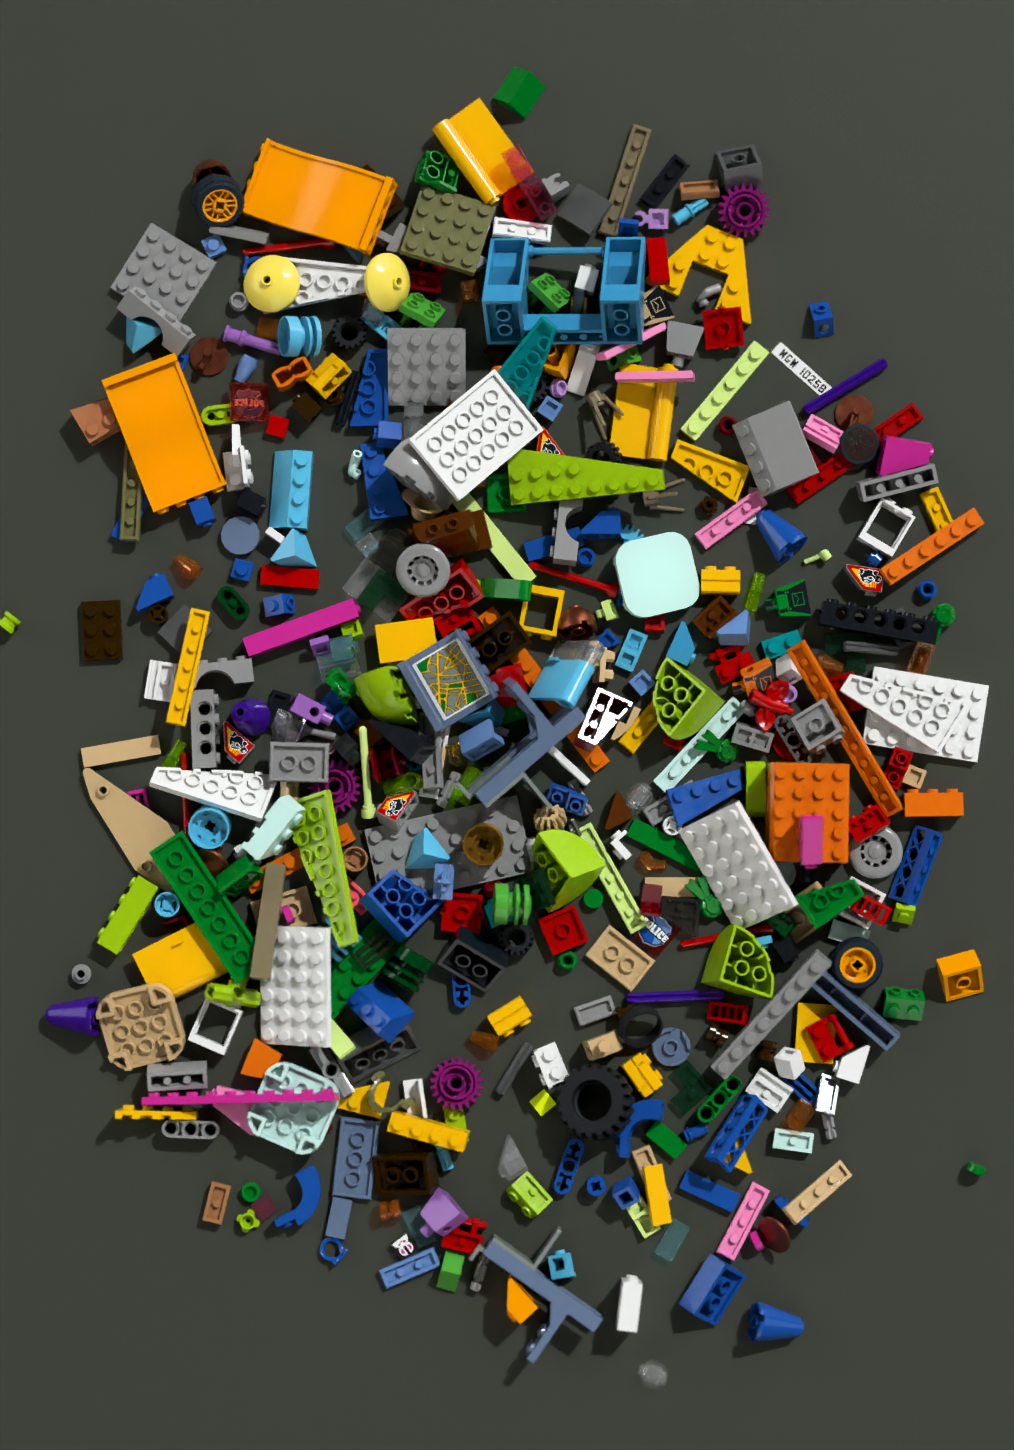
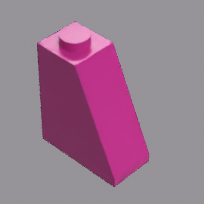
M883 435L875 473L884 476L928 464L929 459L933 457L934 449L932 444L925 441Z
M823 815L798 817L800 865H805V869L817 868V864H822Z

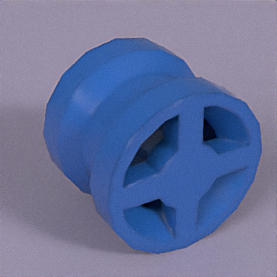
M593 1175L587 1179L586 1188L591 1195L599 1196L605 1192L606 1183L601 1176Z

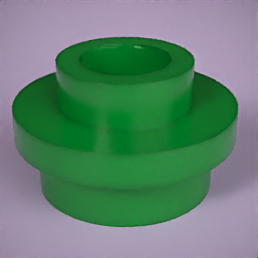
M564 951L558 957V964L564 970H571L577 965V956L572 951ZM565 957L571 958L570 964L564 963Z

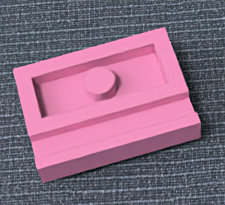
M811 414L802 430L805 438L833 454L840 444V438L843 433L842 430L814 414Z

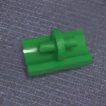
M340 667L336 670H330L325 675L326 683L344 705L348 703L351 697L357 695L356 687Z

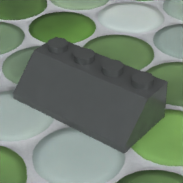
M409 1023L391 1043H388L368 1026L348 1037L356 1048L341 1060L337 1056L336 1058L353 1085L422 1048Z

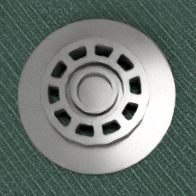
M425 543L415 544L405 549L399 556L396 563V576L402 588L408 593L418 597H430L442 591L447 585L450 577V564L446 555L439 548Z
M888 827L873 835L877 836V840H873L870 837L867 843L862 842L858 845L853 837L851 838L848 848L849 860L859 874L871 879H880L891 875L900 865L903 856L902 843L897 834ZM887 844L889 845L890 850L886 849ZM873 863H877L878 867H873Z

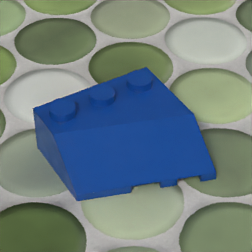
M393 869L359 899L362 905L398 944L406 939L445 900L433 899V895L429 893L430 891L425 888L421 889L413 884V881Z

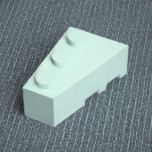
M289 795L279 797L264 816L266 819L261 827H255L252 831L255 835L249 842L244 841L241 847L257 861L278 855L283 849L282 844L284 841L288 840L293 834L292 829L303 819L302 814L305 808Z

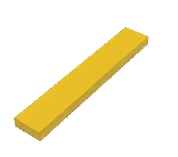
M195 608L190 610L166 723L183 727L186 725L210 616L208 611Z

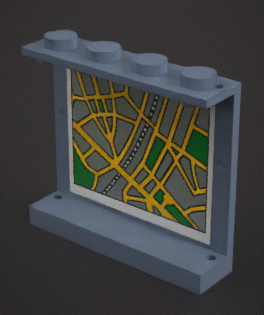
M461 628L455 629V632L408 660H403L397 664L436 732L442 731L499 697L497 684L495 681L491 682L488 676L490 674L485 664L482 665L478 659L480 655L477 649L471 647L468 642L470 640L469 635L465 630L462 631Z

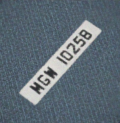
M780 342L772 350L771 353L819 396L832 389L828 383L783 343Z

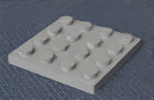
M150 223L110 288L124 297L128 290L134 286L139 287L152 300L158 301L164 310L174 314L181 323L217 266V262L155 224Z
M387 328L388 406H447L448 403H454L466 393V328Z

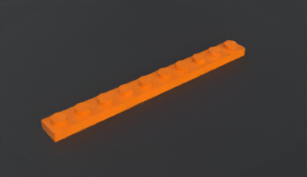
M492 606L481 614L478 619L486 628L501 616ZM524 648L509 661L512 665L521 663L525 682L532 689L542 670ZM540 700L550 715L561 707L555 700ZM580 724L566 735L572 744ZM598 744L591 752L574 746L594 773L610 762Z
M805 639L787 649L786 651L815 700L818 702L823 698L826 699L832 712L838 718L846 733L842 736L843 740L841 743L876 803H878L887 817L904 808Z

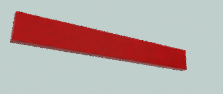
M913 402L874 428L879 438V449L883 435L897 437L924 418ZM868 432L846 447L844 451L850 459L862 461L874 452L875 438L871 432ZM839 452L817 467L818 474L786 488V491L797 506L855 466V464L848 462Z

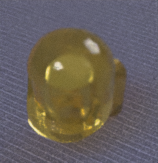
M460 742L445 745V749L448 750V761L451 765L461 767L468 763L469 759L461 753Z

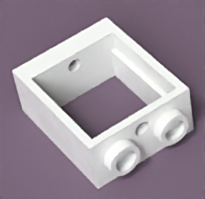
M882 497L856 540L876 552L880 551V554L890 559L914 521L915 516L912 515L913 512L905 507L901 509L896 506V502L891 498L886 497L884 499ZM881 507L906 521L891 547L866 533Z
M205 998L188 1040L225 1055L244 1011L240 1009V1005L226 1007L223 1003L209 1001ZM210 1003L236 1013L224 1045L197 1034Z
M626 1275V1278L621 1277L615 1323L617 1330L637 1333L643 1287L638 1276Z

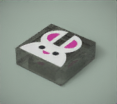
M407 1232L391 1243V1246L402 1260L418 1249Z

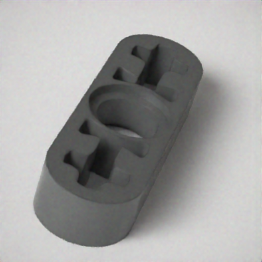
M787 715L777 716L774 721V728L795 762L810 763L813 757L812 753L808 751L790 717ZM780 718L782 720H787L788 723L786 724V727L788 730L791 727L794 730L792 732L787 733L785 737L782 734L786 732L783 727H778V724L780 723ZM790 735L798 737L799 741L796 746L788 744L787 739ZM802 744L804 748L800 750L803 754H808L807 762L799 761V752L796 751L794 753L792 749H796Z

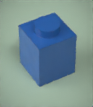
M378 421L377 428H373L372 439H376L375 447L395 449L401 443L402 423Z
M207 496L188 503L198 527L207 528L213 525L216 517Z
M629 1175L613 1184L612 1196L621 1209L624 1210L639 1202L640 1190Z

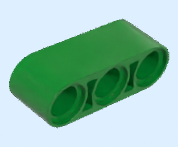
M482 578L481 589L484 593L483 599L530 602L533 582L519 579Z
M729 1075L726 1080L723 1079L698 1106L696 1115L699 1120L706 1123L711 1122L740 1091L742 1083L737 1076ZM736 1079L737 1086L735 1089L727 1087L728 1080ZM717 1093L724 1095V1101L720 1104L714 1102V1096ZM703 1108L710 1109L711 1115L708 1118L701 1117L700 1112Z

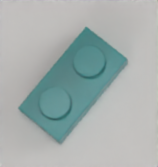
M797 629L761 641L760 643L765 658L773 659L788 653L787 649L802 640Z

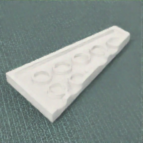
M284 257L294 264L300 276L299 293L294 302L286 309L366 292L364 277L367 266Z
M849 674L839 690L938 754L970 705L969 703Z
M156 767L149 786L261 823L278 781H269V774L256 771L253 774L236 770L212 769L211 771H201V769L193 768V771L173 767Z

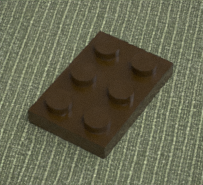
M121 600L81 602L83 660L123 659Z

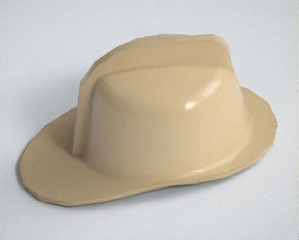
M405 489L402 492L403 500L411 506L412 516L418 521L423 522L434 519L438 513L443 511L441 507L411 489Z

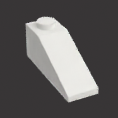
M580 344L568 381V392L584 397L596 362L595 354L599 352L601 344Z

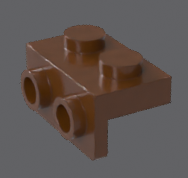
M718 594L691 622L705 638L714 639L717 637L716 631L734 619L738 612Z

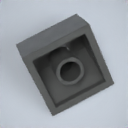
M754 144L716 152L725 190L730 189L734 191V185L740 189L741 183H744L746 187L749 184H753V187L764 184L762 163Z

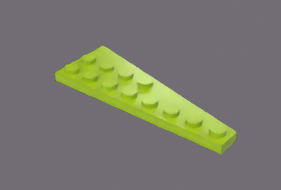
M520 449L507 460L511 505L665 490L664 470L524 449Z
M326 789L295 800L305 808V811L302 814L303 819L292 829L293 841L298 845L301 853L300 857L309 879L315 885L317 890L315 893L317 897H320L324 907L322 908L323 912L329 918L330 928L337 945L344 948L359 943L332 794L331 790Z

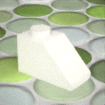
M864 1044L841 1056L839 1061L836 1060L832 1070L835 1072L834 1076L859 1084L870 1046Z

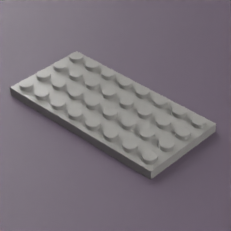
M517 795L497 799L488 808L479 803L409 819L404 823L399 832L385 825L364 829L376 883L393 869L413 881V884L421 889L425 888L430 891L431 895L433 894L435 868L405 870L414 837L426 827L450 857L444 864L455 865L453 890L532 872L525 844L527 843ZM475 824H492L503 835V852L499 859L490 865H476L469 861L464 854L462 847L464 835ZM482 838L478 846H483L485 849L489 841H484Z

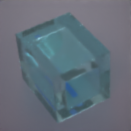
M352 634L329 639L335 666L358 661L357 653L360 652L358 641H354Z

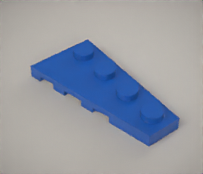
M368 349L350 427H377L378 421H389L388 349Z
M376 443L360 444L359 448L362 452L361 462L370 521L409 517L395 479L391 472L383 465L386 458L382 448L375 447Z
M738 769L667 789L665 792L677 828L743 790L745 784L741 771Z

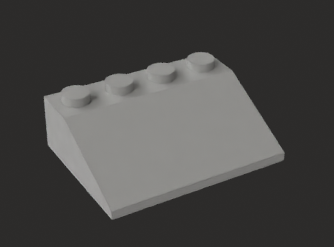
M790 401L732 425L761 497L778 493L819 473Z

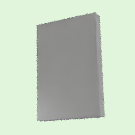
M270 742L269 781L328 783L330 743Z

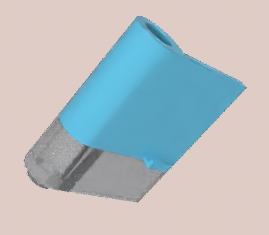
M598 640L558 641L528 695L531 700H555L566 709H574L605 652L603 644Z

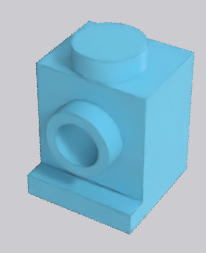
M565 1249L553 1251L554 1255L547 1256L552 1280L576 1276L571 1252L565 1253ZM562 1261H564V1268L561 1266Z

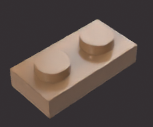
M212 1181L203 1221L222 1225L232 1185Z

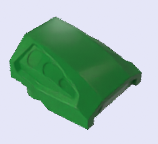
M426 150L417 165L414 180L417 184L421 183L436 190L455 194L457 192L456 184L460 169L451 156L441 154L436 150Z

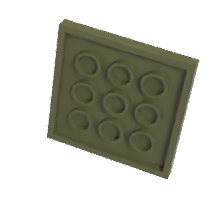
M422 184L400 254L474 276L496 206H491L489 203L485 204L482 201L460 194L446 193Z

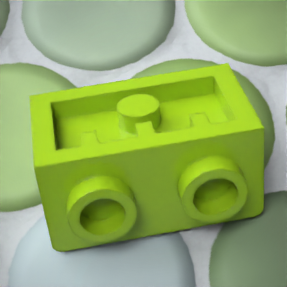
M525 1171L512 1185L505 1189L508 1197L521 1207V1211L525 1216L531 1219L536 1217L553 1201L551 1196L528 1171Z

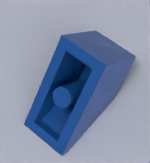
M614 508L601 511L581 530L583 539H622L621 511Z
M160 573L153 574L149 577L150 580L145 582L136 606L139 613L150 609L153 605L163 603L175 597L164 573L161 575Z

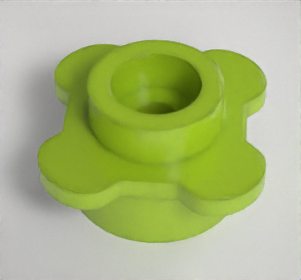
M252 1209L247 1210V1213L243 1215L239 1214L237 1216V1221L240 1222L243 1232H249L251 1228L258 1227L260 1221L254 1215L255 1211Z

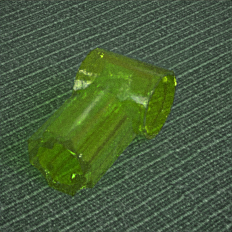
M467 765L460 783L467 790V786L483 772ZM457 786L450 798L467 807L472 798L469 800L465 797Z
M407 772L399 778L383 782V790L387 797L412 790L418 791L423 787L422 776L414 772ZM415 776L416 783L414 786H411L410 779Z

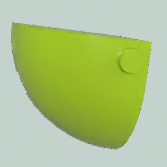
M668 657L665 658L655 678L657 681L655 691H653V707L656 710L657 720L664 732L673 739L681 740L701 730L713 718L725 701L684 667Z
M385 666L354 678L357 695L361 697L366 708L378 720L400 727L420 724L410 686L399 667Z
M551 829L538 833L532 848V853H534V862L531 863L533 879H537L540 889L537 893L548 913L567 905L584 893L595 882L606 865L589 843L571 832Z
M731 924L725 927L715 940L706 962L701 983L739 995L772 999L774 974L771 972L770 958L765 948L755 939V936L743 927Z

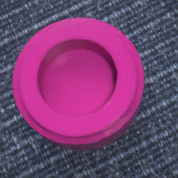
M289 905L282 906L281 911L287 925L294 923L295 920Z
M757 1231L751 1232L749 1236L756 1250L764 1249L765 1247Z

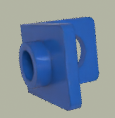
M826 301L810 304L809 309L814 321L815 337L833 335L834 323L829 303ZM821 325H829L828 330L819 331V327Z

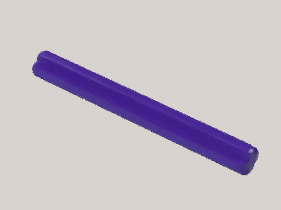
M884 358L879 359L802 407L806 415L813 413L887 368V362Z
M722 989L628 993L626 998L628 1004L722 1000L724 992Z

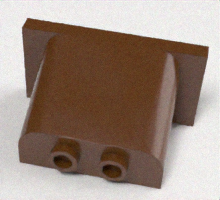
M468 509L415 523L413 528L408 529L412 545L420 543L433 545L439 548L446 555L447 559L493 547L483 509L474 512Z

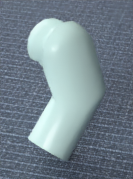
M359 450L353 451L349 462L348 475L354 479H358L361 476V470L357 469L362 457V452Z

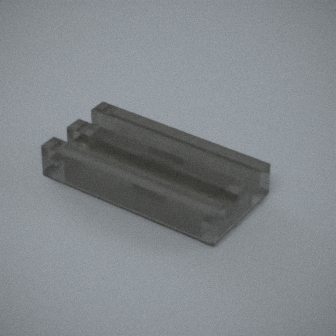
M382 929L352 955L366 969L395 943ZM381 935L384 936V938L380 942H378L374 947H372L367 953H365L361 958L359 957L358 954H360L372 942H374ZM386 941L389 942V944L385 948H383L378 954H376L371 960H369L366 964L364 963L363 960H365L377 948H379Z

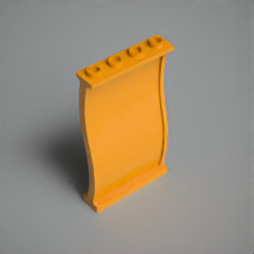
M267 138L260 148V157L253 166V175L247 182L242 213L283 228L347 246L370 256L398 184L394 178L384 177L356 166L308 154Z
M175 353L101 380L153 513L158 512V515L168 512V507L176 505L178 508L188 504L186 500L191 498L198 500L205 497L207 492L212 491L215 494L224 490L223 486L226 485V481L215 458Z

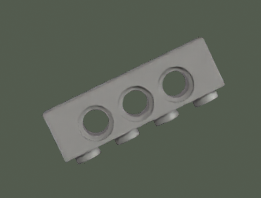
M933 463L855 482L859 501L862 502L939 483L935 464Z
M214 689L193 690L190 709L192 768L215 769L218 768V764H221V753L217 752V744H220V733L216 731V725H220L219 713H216V705H219V694H215ZM203 705L210 706V712L207 715L200 713V708ZM204 724L210 725L211 731L209 734L204 735L201 733V727ZM206 743L212 747L209 754H203L201 751L202 746Z

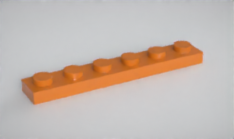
M972 508L879 569V571L890 586L985 523L976 509Z
M348 823L338 827L341 847L356 840ZM299 848L269 862L285 864L287 866L286 876L304 867ZM266 865L260 867L264 872L266 869ZM264 876L248 887L251 894L263 889Z

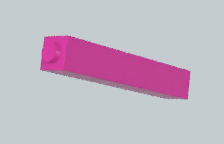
M353 598L242 639L248 656L252 658L305 639L311 635L338 627L357 618L360 619L359 613H362L359 603H354Z

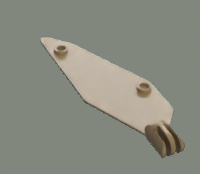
M85 768L83 776L90 798L134 870L164 891L174 892L149 854L150 851L175 835L168 822L92 769ZM103 786L107 789L106 793L102 792Z

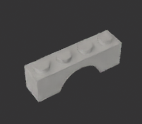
M134 286L128 290L116 307L130 320L144 316L157 322L163 334L162 345L171 353H175L177 357L186 350L196 336L190 327L180 323L174 314L164 310L158 301L152 300L139 287Z
M583 498L557 501L559 502V509L555 508L554 520H557V527L552 529V539H555V546L550 548V557H553V564L576 566L579 542L569 536L565 523L572 514L582 511Z
M237 656L235 660L230 661L227 658H218L216 662L208 663V660H200L193 690H195L199 679L211 672H219L226 675L233 685L254 683L252 658L247 659V656ZM177 663L176 667H173L174 683L179 663Z

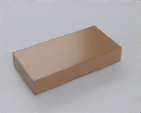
M718 180L679 183L681 200L720 197Z

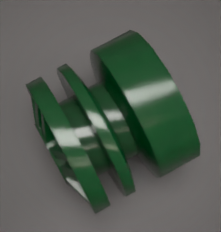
M399 943L393 953L399 959L398 964L389 961L387 964L395 969L391 971L385 968L383 973L397 985L418 993L420 988L413 984V982L416 980L423 984L424 980L418 976L419 972L429 974L435 963Z

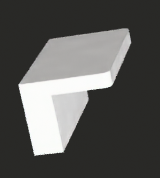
M423 1079L403 1080L405 1100L411 1097L415 1099L413 1105L407 1109V1113L421 1116L424 1119L428 1118Z

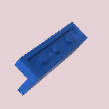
M915 824L888 898L916 906L917 908L944 835ZM919 831L926 832L924 839L918 842ZM917 849V858L911 860L910 855L912 851ZM910 867L911 874L905 879L904 871ZM901 886L904 887L902 898L895 896L898 888Z
M745 1093L741 1095L704 1156L708 1161L719 1163L726 1172L731 1173L769 1110L757 1095ZM756 1106L761 1109L757 1116H755ZM747 1121H750V1129L748 1132H745V1124ZM737 1137H740V1145L736 1148L735 1141ZM730 1153L731 1160L727 1164L724 1159Z

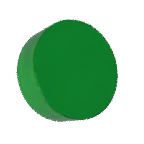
M590 889L584 895V903L589 908H598L603 903V895L597 889Z
M969 1161L966 1166L967 1170L979 1176H984L987 1171L985 1167Z
M247 1182L241 1189V1196L247 1202H254L261 1195V1188L255 1182Z

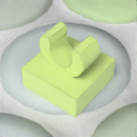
M613 599L600 602L602 609L595 611L597 619L606 617L607 621L619 618Z

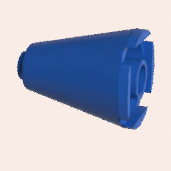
M762 510L756 516L757 520L755 523L774 558L779 563L786 562L794 556L792 553L796 549L799 551L808 540L803 532L771 510Z
M762 1302L753 1303L750 1308L748 1321H751V1328L747 1327L750 1341L758 1342L796 1338L804 1332V1322L798 1316Z

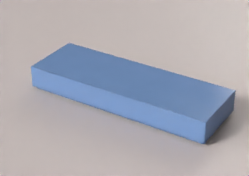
M431 1247L379 1269V1273L387 1289L439 1267L441 1264L434 1247Z

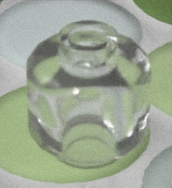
M642 782V784L633 783L624 795L626 805L636 812L638 810H645L653 800V794L650 792L652 788L645 782Z
M648 1360L646 1364H641L638 1375L641 1376L642 1384L658 1389L666 1384L669 1371H666L667 1369L664 1364Z

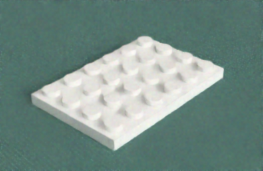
M494 369L407 441L458 502L544 429Z
M873 667L871 679L969 703L970 705L939 754L866 709L862 734L867 745L894 749L896 746L909 752L977 763L989 689L988 685Z
M740 801L697 820L678 831L702 874L706 876L709 886L720 901L721 907L731 924H736L745 929L798 904Z
M278 926L271 980H260L262 996L260 1002L261 1041L265 1044L331 1047L330 928Z

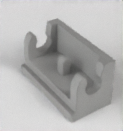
M556 173L547 179H541V191L550 205L569 195L570 185L567 181L561 184L554 182L556 178L561 176L560 173Z
M736 721L731 742L769 753L774 732L769 730L765 733L757 726Z

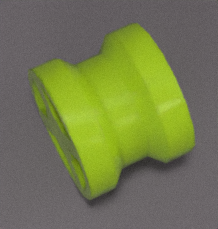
M7 610L4 612V617L0 619V626L11 634L14 633V628L21 624V621Z

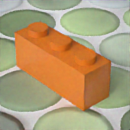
M907 789V793L902 794V805L904 807L902 809V817L964 816L963 792H958V789H946V793H938V789H926L927 793H919V789Z

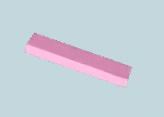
M665 322L657 323L644 329L643 341L666 330ZM614 344L596 353V360H608L637 344Z
M692 370L616 372L615 380L617 383L695 382V374Z
M755 489L694 535L704 549L707 550L767 506L768 502L764 497H761L759 490Z
M752 1181L716 1250L717 1253L732 1261L735 1260L770 1190Z

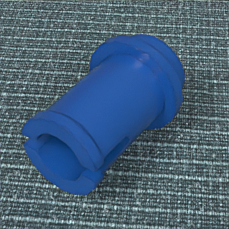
M705 1122L691 1128L686 1127V1130L682 1131L686 1142H693V1139L709 1134Z

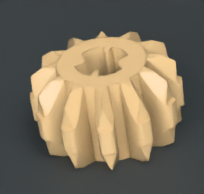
M558 804L550 809L542 805V809H536V814L533 817L535 828L540 832L551 829L564 830L565 825H567L565 811Z

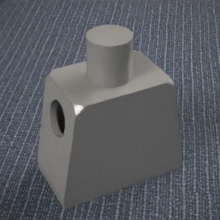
M668 320L666 325L665 354L673 356L672 364L675 368H683L684 359L692 360L704 327Z

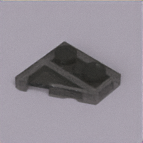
M661 896L660 917L690 936L697 938L700 900Z

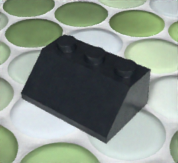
M460 925L449 939L437 964L487 993L507 969L510 954Z

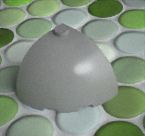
M411 437L407 438L392 451L383 465L401 484L447 511L454 497L407 441Z

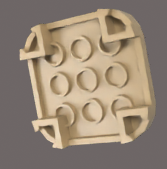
M149 983L112 992L106 995L98 1005L96 1020L99 1019L109 1052L107 1057L111 1063L113 1062L117 1067L124 1069V1071H132L133 1068L161 1061L174 1060L184 1049L186 1037L178 1007L172 991L165 985Z

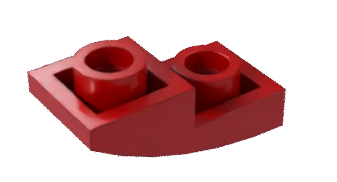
M896 746L889 758L884 775L893 790L899 791L913 753Z

